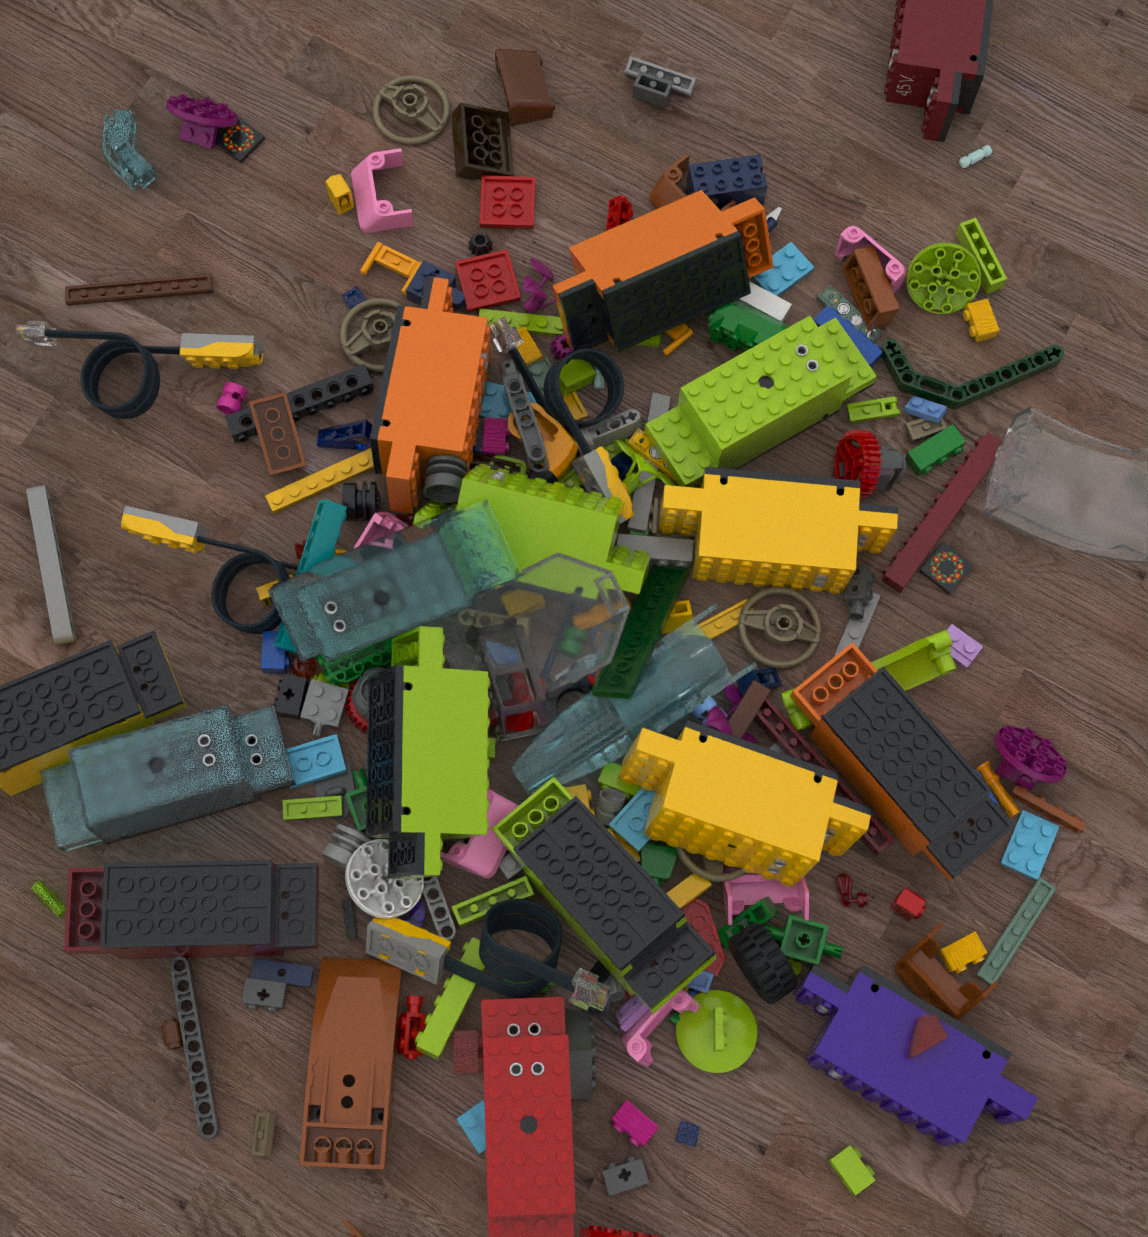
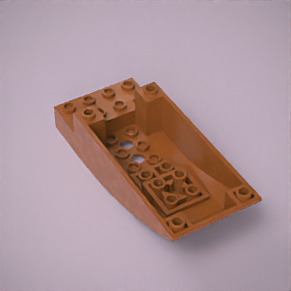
M322 957L309 1051L299 1166L386 1170L389 1127L392 1125L397 1052L396 1041L398 1038L402 969L382 960ZM350 1074L354 1076L355 1083L351 1087H346L343 1084V1078ZM345 1096H350L353 1099L351 1108L346 1109L341 1105V1101ZM318 1110H321L320 1117L317 1116ZM380 1113H384L383 1120L378 1118Z

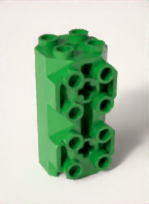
M733 301L717 308L715 312H711L706 329L709 330L708 332L711 334L710 339L713 342H720L732 351L742 348L744 353L790 326L740 302Z
M388 619L358 632L340 637L341 642L315 654L321 667H326L324 673L329 684L347 683L360 677L368 669L378 665L384 666L392 662V639L398 635L391 620Z

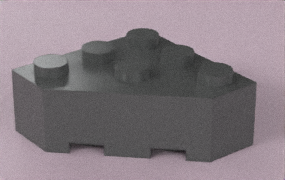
M566 1010L565 1029L569 1040L571 1099L592 1098V1090H596L595 1077H592V1074H596L595 1061H592L596 1058V1047L591 1045L594 1044V1031H590L593 1030V1020L588 1018V1010Z

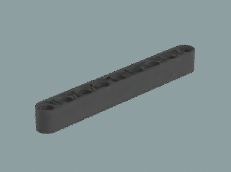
M177 956L172 959L170 970L198 1131L203 1138L214 1139L220 1133V1122L192 965L186 958ZM184 961L185 969L178 972L176 969L177 964ZM188 981L189 988L181 992V983ZM191 1001L193 1004L192 1009L185 1012L183 1009L184 1004ZM194 1021L196 1023L195 1030L188 1032L187 1025L189 1022ZM198 1041L200 1044L199 1050L192 1052L191 1044ZM202 1062L203 1070L196 1073L194 1070L195 1064ZM205 1082L207 1089L204 1093L200 1094L198 1092V1085ZM204 1103H209L211 1106L210 1112L207 1114H203L201 1111ZM209 1123H212L214 1126V1132L211 1135L205 1133V1127Z

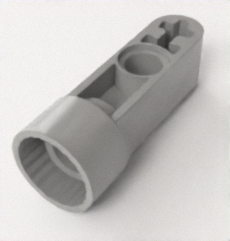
M629 409L588 427H583L580 430L590 449L595 450L600 446L604 447L614 443L615 439L621 440L633 435L638 428L642 430L643 423L639 411ZM578 445V452L582 456L583 453Z

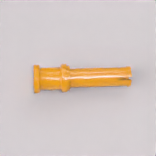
M988 760L977 767L976 770L993 790L992 792L1009 818L1019 813L1020 810L999 781L1000 776L996 775L991 768L990 761Z

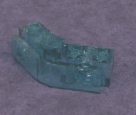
M114 110L113 118H110L108 114L104 116L101 145L109 167L132 190L136 189L135 184L137 183L144 189L157 176L153 166L134 149L136 119L133 111ZM111 146L119 164L110 157Z

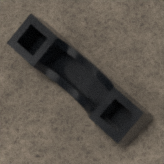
M585 661L581 664L577 663L570 670L572 673L567 677L563 676L556 683L558 686L553 690L549 689L543 695L544 699L541 701L534 724L544 734L558 722L556 705L563 695L570 692H580L587 695L591 691L593 686L588 681L587 675L591 674L593 676L596 672Z

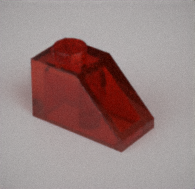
M927 1013L916 1019L918 1024L913 1026L906 1055L908 1059L948 1038L947 1033L935 1014L929 1017Z

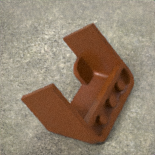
M688 153L665 170L650 192L649 201L655 209L686 197V194L676 184L681 181L682 174L688 170L690 158ZM732 200L720 211L722 212L735 206L736 202Z
M940 922L895 964V971L920 999L952 1018L959 1020L985 999L998 982L995 980L982 990L974 982H967L961 986L934 957L939 951V944L933 935L944 925Z

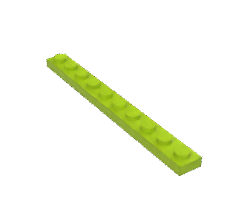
M488 309L479 310V317L488 318V325L491 326V330H496L493 324L500 320L502 326L505 325L508 332H514L524 326L529 334L556 336L557 334L562 337L564 332L560 317ZM661 334L636 345L659 347Z

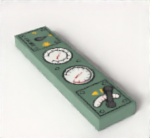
M831 285L817 296L819 302L825 307L828 305L836 309L841 317L849 320L854 328L863 332L872 343L882 336L883 332L879 328L868 330L861 312Z

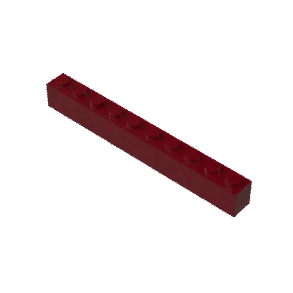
M987 432L984 437L980 435L974 444L977 446L975 450L970 449L964 458L967 460L965 464L962 465L960 463L954 473L957 474L955 478H949L944 486L947 489L944 493L939 492L934 500L936 502L934 507L929 506L924 513L926 517L924 521L919 520L913 530L916 531L914 535H908L903 543L905 545L903 550L898 549L892 558L895 560L893 564H888L883 570L884 577L882 581L899 593L903 591L1006 446L1005 442L991 433Z
M766 697L753 719L773 742L788 756L831 770ZM838 778L835 795L862 804ZM872 815L868 830L859 838L875 857L894 841Z

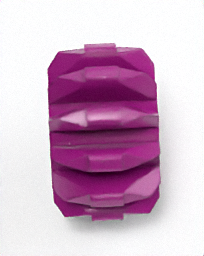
M562 333V337L556 334L555 340L551 341L552 347L550 352L554 353V359L559 358L561 360L573 351L567 344L565 333Z

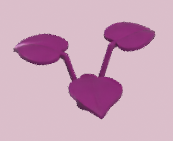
M532 257L530 259L531 264L539 274L543 275V280L539 285L529 275L524 278L523 291L532 293V295L523 305L528 312L534 314L540 307L544 309L546 306L555 303L556 299L544 303L547 300V294L542 289V286L547 279L553 281L554 275L545 264Z
M727 680L723 683V689L727 698L734 703L733 708L727 713L728 716L726 717L719 707H712L707 716L706 726L732 735V727L727 718L734 712L743 696L738 686ZM745 732L741 738L759 745L755 737L748 732Z

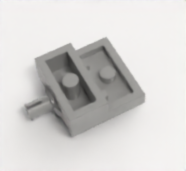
M311 679L300 717L315 723L312 735L320 737L322 726L328 725L340 729L349 689Z

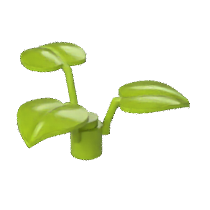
M617 439L613 441L618 443L620 448L633 461L629 472L626 474L627 477L622 481L627 486L628 494L631 495L637 487L641 488L644 484L655 478L662 480L666 485L676 486L669 476L661 471L657 472L643 456L638 454L629 445ZM636 463L639 468L637 473L633 472ZM643 471L653 474L650 478L640 482L642 479L639 475Z

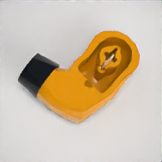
M530 402L546 448L549 470L546 474L538 476L529 469L526 475L530 479L543 478L547 480L546 483L554 484V482H559L572 467L571 461L575 460L578 454V444L560 422L550 416L539 404ZM511 411L508 417V429L522 443ZM545 463L535 464L534 467L542 469Z

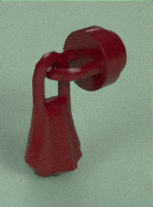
M842 873L837 876L835 883L839 889L843 906L849 907L852 903H858L859 908H864V906L868 905L866 893L857 892V899H852L853 879L849 875ZM844 895H848L849 900L845 901Z

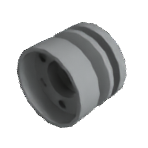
M337 824L335 829L342 835L336 833L331 835L338 841L337 845L327 843L321 855L346 869L351 855L361 845L371 840L355 828Z

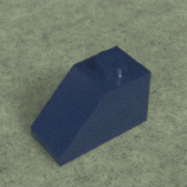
M775 668L752 670L736 679L742 696H744L753 680L770 690L782 686Z

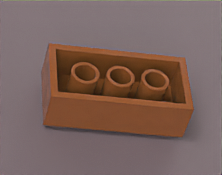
M874 246L854 249L842 270L868 330L887 327L900 308L899 302L893 294L892 285L886 277L885 269L880 263L879 254L875 251Z
M286 392L250 401V408L269 474L273 475L306 466Z

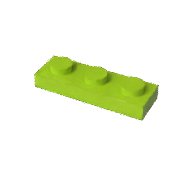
M343 796L283 800V820L285 821L344 816Z

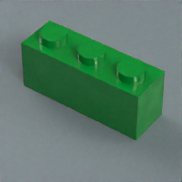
M952 424L909 451L905 460L917 477L921 474L926 475L934 469L935 465L939 464L940 466L948 461V457L951 455L956 456L964 450L963 446L966 441Z

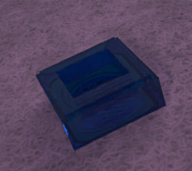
M357 286L342 294V298L350 310L357 304L367 300Z
M680 1121L675 1142L696 1147L701 1126Z

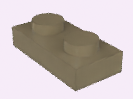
M921 418L905 424L911 442L936 435L947 428L943 418L939 423Z
M257 1113L251 1155L271 1156L276 1114Z

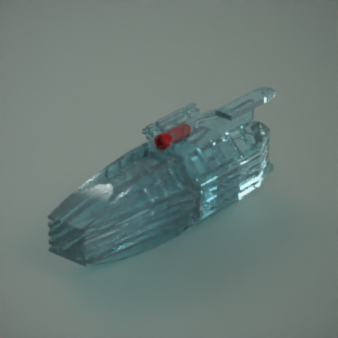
M716 603L660 639L662 644L654 649L631 700L592 696L590 690L560 713L529 743L510 766L528 795L535 793L553 777L563 785L617 760L628 752L642 728L656 733L661 732L757 667L753 662L732 676L727 669V664L711 639L706 637L698 625L697 621L718 608ZM614 643L609 646V649L605 648L579 665L577 670L573 669L567 673L572 683L581 679L580 676L584 677L587 675L588 681L593 686Z

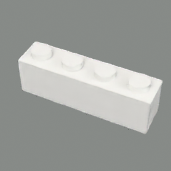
M749 281L751 294L735 301L783 323L790 313L792 304Z

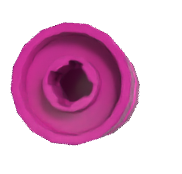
M226 382L222 390L223 396L219 397L216 408L227 415L240 411L242 408L241 403L245 401L248 391L239 384Z

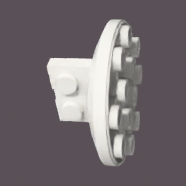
M376 839L361 845L348 860L345 871L347 890L355 904L364 912L378 918L389 919L399 917L411 910L419 901L423 891L424 877L416 879H388L389 840Z

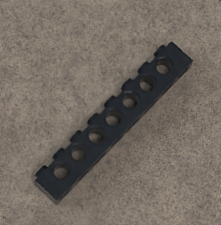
M365 364L288 392L286 395L294 422H297L307 415L313 416L323 409H332L339 403H347L355 397L366 396L371 391H374ZM352 383L357 384L355 387H348ZM333 390H339L337 394L331 393ZM317 396H321V397H322V398H321L320 400H318V401H315V400H314V398L317 397ZM304 403L302 407H296L297 404ZM250 407L224 416L235 443L244 442L249 437L258 435ZM246 423H252L251 426L244 427Z

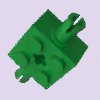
M364 768L359 769L361 778H359L357 770L352 772L358 789L346 793L345 796L357 830L364 833L366 832L367 777Z
M793 915L787 917L783 929L767 924L764 925V928L773 939L779 941V948L785 954L786 959H791L808 966H818L823 954L838 959L842 956L843 946L831 944L825 940L828 925L811 920L805 921L804 918ZM801 937H804V941L807 942L804 945H801V942L798 941Z

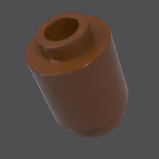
M176 1018L165 1020V1024L161 1026L164 1045L167 1046L168 1050L184 1047L180 1022Z

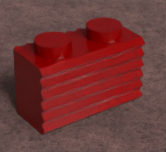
M905 887L898 893L890 906V910L897 912V915L900 914V917H904L907 921H911L913 918L917 920L926 909L924 906L926 900Z

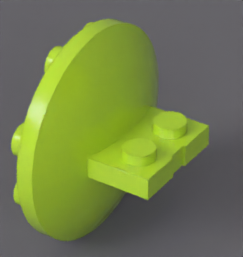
M954 243L933 244L921 250L911 261L906 277L907 289L912 300L922 309L935 314L953 313L966 307V304L970 303L978 293L981 283L980 267L974 255L960 245Z
M710 990L708 993L702 992L694 996L693 998L702 1007L696 1013L687 1010L679 1014L680 1020L676 1024V1039L681 1053L693 1066L705 1072L726 1073L738 1068L750 1057L757 1041V1024L751 1009L741 998L727 991Z

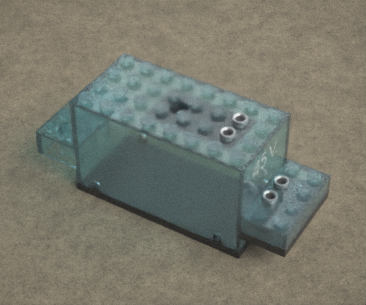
M488 499L459 511L453 508L316 563L309 571L274 584L268 590V593L301 662L320 654L323 655L325 662H329L471 607L481 591L515 579L519 569Z
M228 704L68 749L71 763L40 771L56 845L62 852L103 841L108 845L258 802L261 801L260 795L296 785L278 712L274 705L237 716L234 715Z

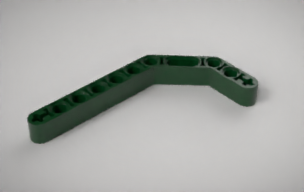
M895 339L885 340L881 348L883 351L881 358L900 391L951 409H959L1052 369L1060 363L1064 356V350L1061 346L1052 345L956 386L913 371L903 350ZM894 364H900L902 367H896ZM1018 368H1022L1025 372L1019 371ZM1002 375H1006L1009 379L1003 378ZM902 379H907L910 383H906ZM985 382L991 383L992 386H988ZM920 385H925L941 391L942 394H937L929 390L923 389ZM969 389L975 390L976 393L970 392ZM952 396H957L960 400H955Z

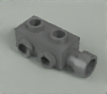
M856 565V571L847 584V589L844 591V600L850 606L848 617L852 620H862L864 618L863 606H868L869 600L873 599V591L870 586L875 582V576L868 565Z

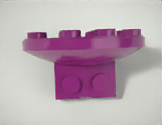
M178 94V97L170 96L166 102V109L182 120L179 138L191 143H197L208 149H214L217 129L236 125L238 115L236 112L228 109L229 106L227 104L212 103L213 100L210 98H202L200 100L189 98V96L184 94Z
M1009 725L1000 728L995 734L994 743L1000 754L1004 757L996 768L995 772L1007 780H1011L1017 786L1026 787L1029 789V792L1038 780L1057 783L1065 777L1067 761L1052 746L1053 743L1049 739H1042L1030 728L1022 729Z

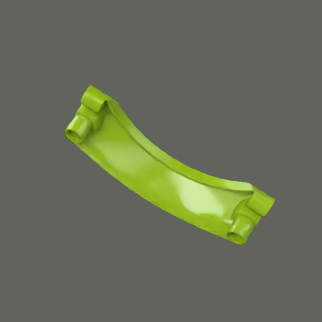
M947 630L917 640L898 651L871 662L877 670L884 666L905 691L957 669L950 654L952 640ZM793 688L781 693V698L791 723L798 732L814 726V724L789 697L792 691L796 689Z

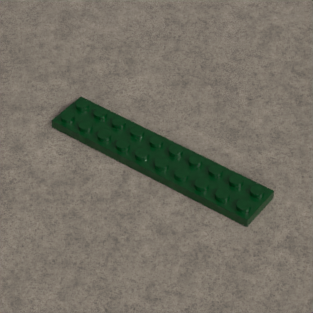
M651 567L640 594H638L591 689L592 696L631 700L689 576L688 568Z

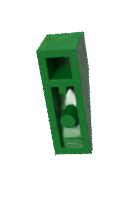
M769 896L765 897L733 919L732 925L726 924L717 931L719 939L725 948L728 949L730 937L751 923L764 925L780 912Z

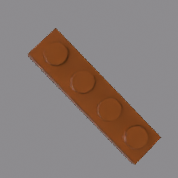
M1015 785L1009 793L1011 798L1078 835L1084 831L1087 825L1082 822L1083 820L1080 817L1065 813L1062 807L1047 803L1044 797L1029 793V789L1024 786Z

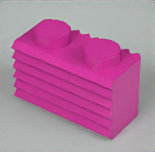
M485 417L482 454L494 457L496 455L505 456V453H509L510 442H506L507 436L511 435L508 429V419Z
M628 1100L625 1101L611 1119L614 1122L612 1127L621 1134L625 1131L630 1136L628 1140L636 1147L639 1145L644 1147L659 1127Z

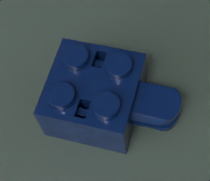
M423 260L406 288L407 300L421 306L426 276L449 279V287H452V307L455 309L461 308L465 302L464 293L456 289V276Z

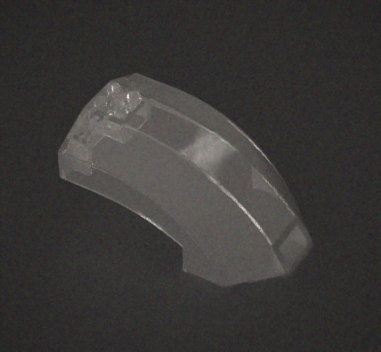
M1029 407L1015 415L996 451L986 482L985 514L1033 538L1067 550L1117 561L1148 563V446L1136 451L1080 432L1033 407Z
M557 552L523 569L517 575L425 620L424 623L426 627L443 628V634L445 635L443 652L452 669L488 671L490 673L509 667L515 683L512 699L489 706L488 718L491 721L612 663L630 611V606L613 571Z

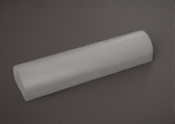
M630 56L624 74L637 78L639 71L671 81L673 82V91L690 97L693 94L697 78Z

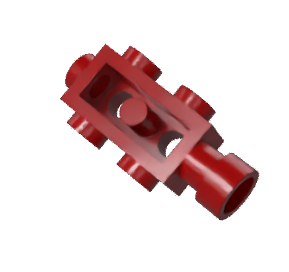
M619 195L609 200L606 231L629 222L633 216L632 203L627 201L626 196Z
M407 996L406 1005H408V1012L400 1013L398 1019L399 1037L396 1041L398 1055H405V1059L417 1060V1056H423V1053L416 1050L417 1043H415L418 1033L420 1031L424 1032L427 1026L424 1024L426 1014L420 1013V1006H423V997Z

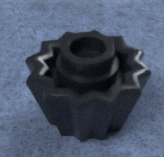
M483 232L474 234L468 242L470 245L468 249L471 250V254L476 256L488 254L493 250V242Z

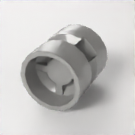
M612 788L600 791L595 817L603 825L608 826L623 809L624 794Z

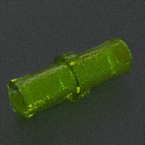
M38 880L31 886L30 889L42 900L41 903L44 906L47 905L56 917H60L65 913L66 907L56 898L55 892H51L41 880Z

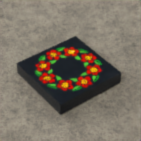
M238 117L237 124L226 127L216 138L215 144L242 163L265 138Z
M943 542L919 572L950 595L972 569L973 565Z

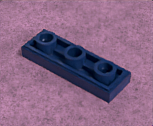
M254 958L250 978L311 988L314 967ZM285 970L286 974L281 977L279 975L280 971Z

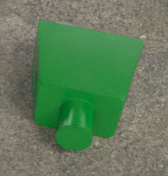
M646 843L640 850L641 867L659 886L661 881L669 882L678 855L676 848Z

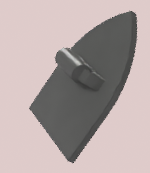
M349 761L345 762L347 772L313 782L317 797L343 796L344 816L333 817L341 822L344 821L350 812L345 794L355 790Z

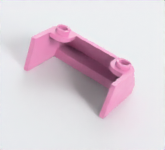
M401 148L371 153L351 172L359 226L365 233L414 226L412 209L393 212V206L389 201H377L372 171L404 166Z
M490 789L487 790V799L489 800V809L487 810L489 829L487 835L471 837L467 845L460 842L455 843L450 848L448 854L440 852V859L445 863L485 879L495 875L507 851V848L495 836L492 828L518 807L514 802Z
M739 867L723 868V874L733 872ZM747 872L737 879L722 882L724 909L728 925H732V915L736 916L742 913L745 905H754L768 896L774 904L783 903L784 907L791 912L802 910L805 921L809 920V890L805 877L795 886L790 887L784 886L776 880L764 879L762 875Z

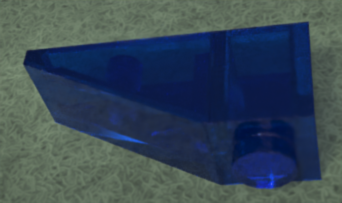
M366 419L320 429L317 446L320 448L353 450L371 448L370 434L372 424Z

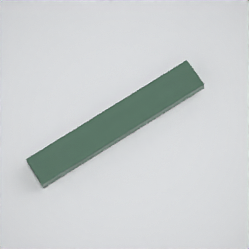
M1038 878L975 976L988 985L999 979L1057 889L1043 878Z

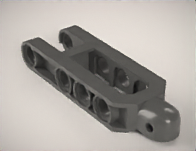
M508 359L500 363V376L530 469L535 475L541 476L549 470L546 448L521 373L516 371L513 360ZM545 463L542 469L534 467L535 464Z

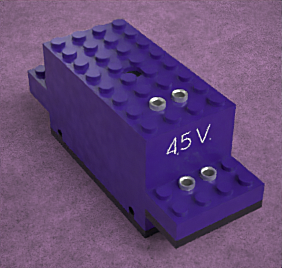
M814 965L803 975L793 993L796 996L795 1000L805 1006L809 1004L814 1007L813 1011L821 1016L826 1014L828 1016L805 1056V1059L808 1060L807 1064L818 1070L820 1068L825 1070V1075L835 1081L837 1079L843 1081V1086L853 1092L858 1090L862 1093L861 1097L867 1101H876L880 1104L879 1108L885 1112L896 1113L900 1121L916 1125L918 1132L934 1136V1141L942 1146L965 1143L981 1112L985 1114L987 1112L994 1115L993 1119L1001 1124L1025 1121L1038 1097L1001 1076L1012 1054L1010 1051L865 965L854 971L846 983Z

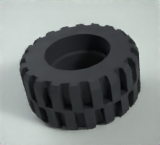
M751 923L730 937L728 946L735 961L750 985L767 1004L776 1003L797 988L798 979L789 961L773 937L761 924Z

